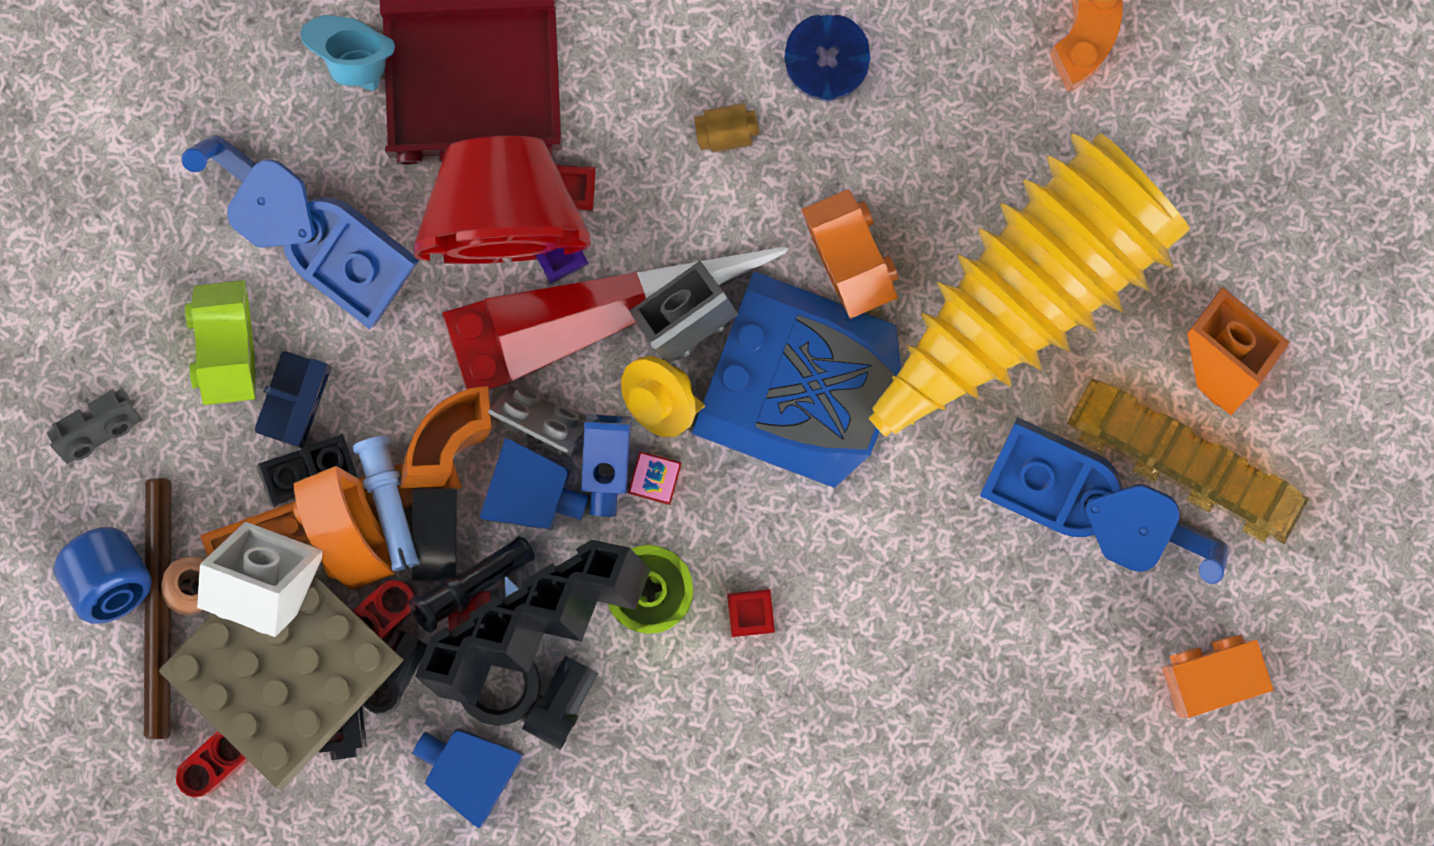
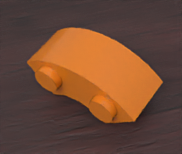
M1071 0L1074 10L1072 29L1065 38L1053 46L1050 52V56L1068 92L1078 88L1094 75L1111 51L1121 26L1123 0Z
M847 189L801 209L832 285L850 319L898 298L892 283L899 280L896 268L889 255L882 258L868 227L874 225V221L865 201L857 203L850 190Z
M488 386L458 392L440 402L425 416L415 431L405 454L401 469V488L444 487L451 474L454 456L469 446L485 442L492 429L491 415L488 413L490 409Z
M334 466L293 483L296 499L293 504L295 518L303 525L312 547L323 550L321 561L326 574L331 579H337L350 590H355L395 574V571H392L391 568L392 564L382 527L369 507L363 483L360 479Z

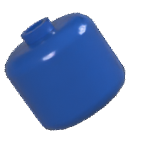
M99 527L86 531L72 539L56 556L53 568L54 575L78 618L91 624L111 622L129 614L143 602L149 594L152 584L149 571L130 538L124 531L114 527Z

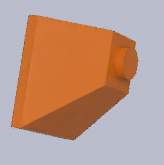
M1224 287L1220 289L1187 332L1197 388L1207 395L1213 404L1221 407L1229 415H1232L1262 383L1290 343Z

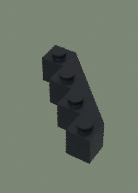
M590 540L576 549L578 554L558 566L554 563L548 565L525 579L522 588L505 598L500 595L469 613L471 617L469 620L452 630L446 627L431 636L415 677L438 697L476 705L491 665L528 674L544 633L582 642L597 601L636 609L651 569L630 547Z

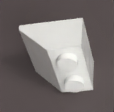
M245 521L200 564L197 607L216 614L218 617L255 629L257 632L276 637L298 615L322 559L323 550Z

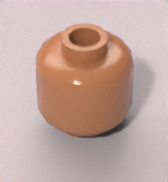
M194 556L179 558L172 562L163 574L161 583L162 598L167 606L177 614L192 616L205 611L197 607L198 591L196 593L192 588L195 583L199 589L200 564L204 561L202 558ZM190 581L188 586L181 587L184 582ZM188 591L191 594V596L186 595L183 592Z

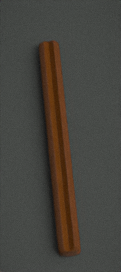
M164 478L148 479L145 483V566L151 576L152 584L149 594L145 598L144 736L146 739L152 740L167 739L170 736L171 683L159 672L161 667L171 658V609L162 598L161 583L164 572L171 564L172 483Z

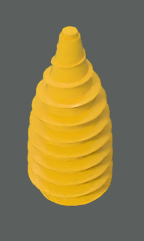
M1072 133L1070 137L1076 156L1069 163L1052 156H1047L1046 159L1053 178L1045 186L1023 179L1029 202L1022 211L1003 203L1000 204L1007 223L1003 231L997 235L978 228L985 247L978 261L957 254L964 273L962 280L957 288L937 282L945 300L937 316L921 313L927 327L925 333L916 347L907 345L910 356L897 376H892L893 382L873 406L872 410L874 413L868 418L885 437L891 432L896 435L910 424L914 425L915 421L938 408L946 410L945 404L966 393L979 399L977 387L994 378L1012 387L1008 369L1022 362L1042 371L1038 355L1039 350L1052 344L1071 353L1065 332L1076 325H1080L1098 333L1092 312L1105 304L1124 313L1118 292L1129 283L1149 291L1143 271L1152 263L1157 262L1175 270L1168 249L1190 231L1188 224L1148 176L1104 134L1099 133L1091 141Z

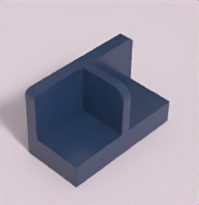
M283 351L270 387L265 386L263 391L267 395L255 426V432L298 448L304 447L332 367L327 363L312 358L310 360Z

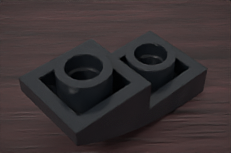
M343 434L302 447L298 451L258 463L257 465L271 507L295 499L293 483L334 466L341 468L354 477L357 476Z
M413 488L412 541L420 564L412 567V581H440L445 576L456 577L457 489Z

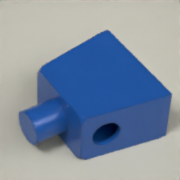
M588 414L585 420L581 491L591 492L590 515L615 517L617 514V496L627 491L632 417ZM599 464H610L613 467V475H601L598 472Z
M505 438L479 518L489 522L552 530L557 513L582 521L589 496L566 489L570 476L568 469Z
M455 729L447 743L425 731L412 752L413 755L433 766L424 783L477 828H481L524 756L523 753L460 729Z

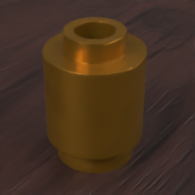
M745 102L704 110V115L694 116L701 151L711 149L712 153L752 146V136L760 135L755 109L747 111Z

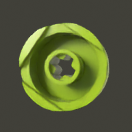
M642 545L631 548L651 569L648 578H651L654 584H661L662 591L656 593V601L648 602L645 596H640L636 609L607 604L609 610L622 625L638 633L658 634L670 630L684 619L691 607L694 586L690 571L678 555L666 548L657 545Z

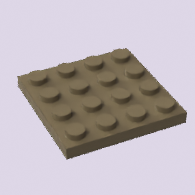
M314 575L298 615L276 637L257 632L255 629L218 617L212 613L161 667L159 672L275 788L282 791L404 660Z

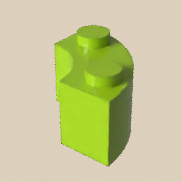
M246 281L194 285L192 302L185 303L186 324L188 329H194L196 363H190L189 366L192 388L200 389L203 405L255 400V354Z

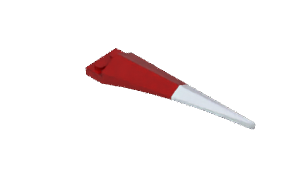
M780 247L701 262L716 283L720 285L785 255L789 248ZM697 262L485 298L482 301L443 312L442 317L465 389L488 386V391L509 385L637 324L629 310Z

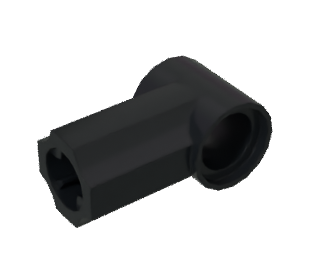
M398 628L394 631L388 645L404 661L383 682L390 685L393 694L392 699L383 707L373 706L369 698L363 703L367 710L379 716L388 715L399 706L401 697L417 671L428 646Z
M565 655L552 677L544 696L540 695L534 704L522 730L561 750L568 734L579 718L577 713L599 673Z

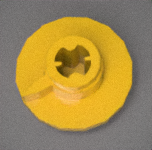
M654 356L639 357L624 369L621 377V390L626 406L636 421L651 433L662 437H677L692 425L696 413L705 407V404L693 396L692 385L685 372L678 367L670 365L665 360Z

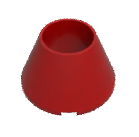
M526 136L482 137L455 142L447 147L413 245V253L415 258L422 261H430V254L443 255L444 264L504 263L502 258H512L510 262L538 260L537 254L544 253L546 256V252L557 248H564V255L583 251L591 246V236L543 140Z

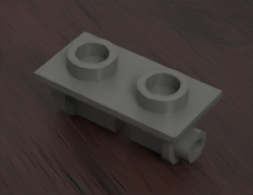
M123 388L116 392L114 389H111L106 394L87 404L93 416L86 421L83 413L78 409L60 421L53 423V429L48 431L47 435L52 442L50 444L51 448L68 464L74 460H82L92 454L94 448L109 439L124 436L131 430L133 425L142 421V418L130 405L131 400Z

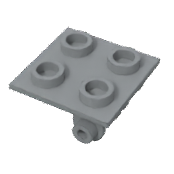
M510 385L488 412L494 418L500 420V426L516 434H519L522 430L524 431L522 434L524 438H527L529 434L534 436L535 444L538 445L541 440L543 441L542 447L559 456L565 453L571 457L578 444L577 439L584 431V423L579 421V416L574 411L563 406L554 408L540 401V396L535 391L523 386L515 388Z

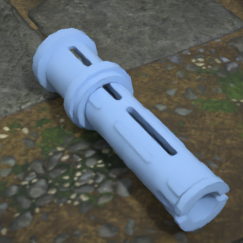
M388 435L377 436L354 444L353 451L354 454H359L366 478L362 481L363 487L368 493L373 494L392 564V571H401L406 569L402 551L406 565H409L410 568L419 565L420 562L417 559L397 487L401 483V473L395 470L389 450V446L392 444L391 437Z

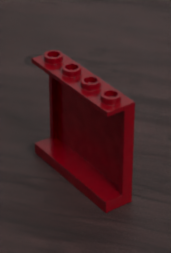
M379 0L380 15L383 19V35L392 39L395 45L393 54L386 59L385 68L388 144L385 146V152L389 158H396V163L400 165L423 163L422 156H440V162H442L446 149L450 144L468 139L493 136L539 138L544 141L551 157H553V150H562L556 0Z

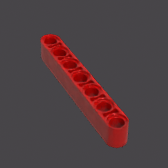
M397 580L387 581L380 585L352 611L360 618H369L374 624V632L384 640L412 615L409 600L415 595L417 596L413 587L405 582ZM393 588L404 590L408 599L404 610L398 613H392L385 605L386 594ZM219 731L211 736L178 767L175 776L176 785L186 796L195 798L209 795L248 762L242 754L235 760H230L223 755L221 744L225 737ZM196 764L202 765L209 773L208 784L201 790L194 788L188 779L190 769Z

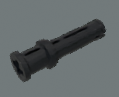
M518 536L506 546L484 558L457 577L445 576L440 579L438 587L421 598L415 595L409 600V607L414 618L425 631L433 632L438 628L437 623L454 612L462 613L467 610L470 600L526 563L533 561L535 554L532 547L524 537Z

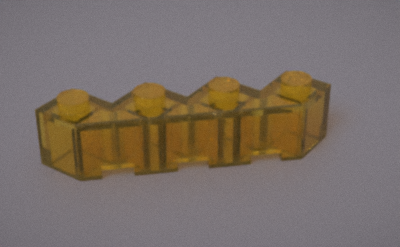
M1091 378L1067 422L1069 426L1081 433L1078 439L1079 442L1100 453L1104 447H1107L1122 454L1135 463L1133 472L1153 483H1156L1158 477L1176 484L1190 494L1187 502L1202 511L1210 513L1214 507L1230 514L1244 524L1241 531L1252 539L1265 544L1267 538H1270L1285 545L1309 501L1307 496L1272 473L1270 475L1263 473L1258 468L1247 463V459L1218 443H1211L1192 432L1193 429L1163 412L1157 413L1137 402L1138 399L1127 392Z

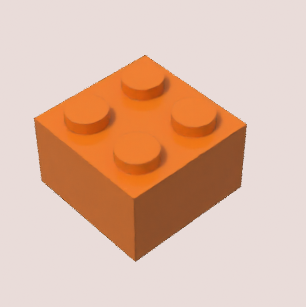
M1235 634L1211 642L1213 651L1202 654L1201 648H1191L1170 655L1172 664L1163 666L1162 670L1177 716L1191 718L1274 691L1257 639L1244 640L1243 634Z

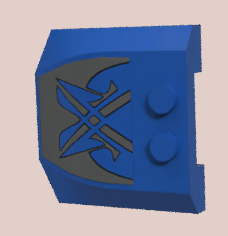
M754 271L737 312L739 315L734 320L703 401L705 407L698 414L692 435L826 486L836 488L871 455L880 432L868 418L874 413L872 410L873 406L893 382L892 376H897L901 370L897 325L866 313L850 319L842 304Z

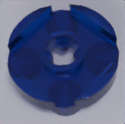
M819 14L804 19L792 30L787 39L784 64L790 82L803 95L822 102H832L848 97L862 85L868 73L871 56L865 33L854 21L842 15L834 14L833 16L827 14L820 16ZM822 47L828 51L833 47L838 52L835 56L838 64L833 68L829 65L823 68L817 64L820 58L816 53L817 50Z

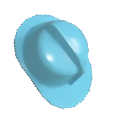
M323 15L307 22L300 33L302 43L310 51L325 60L331 78L335 82L346 86H359L370 91L378 89L380 77L386 68V59L393 54L395 49L392 39L378 33L354 18Z

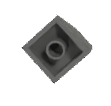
M701 261L629 310L652 347L662 360L667 361L669 364L674 360L688 356L694 350L695 345L709 335L722 332L728 327L731 320L739 315Z

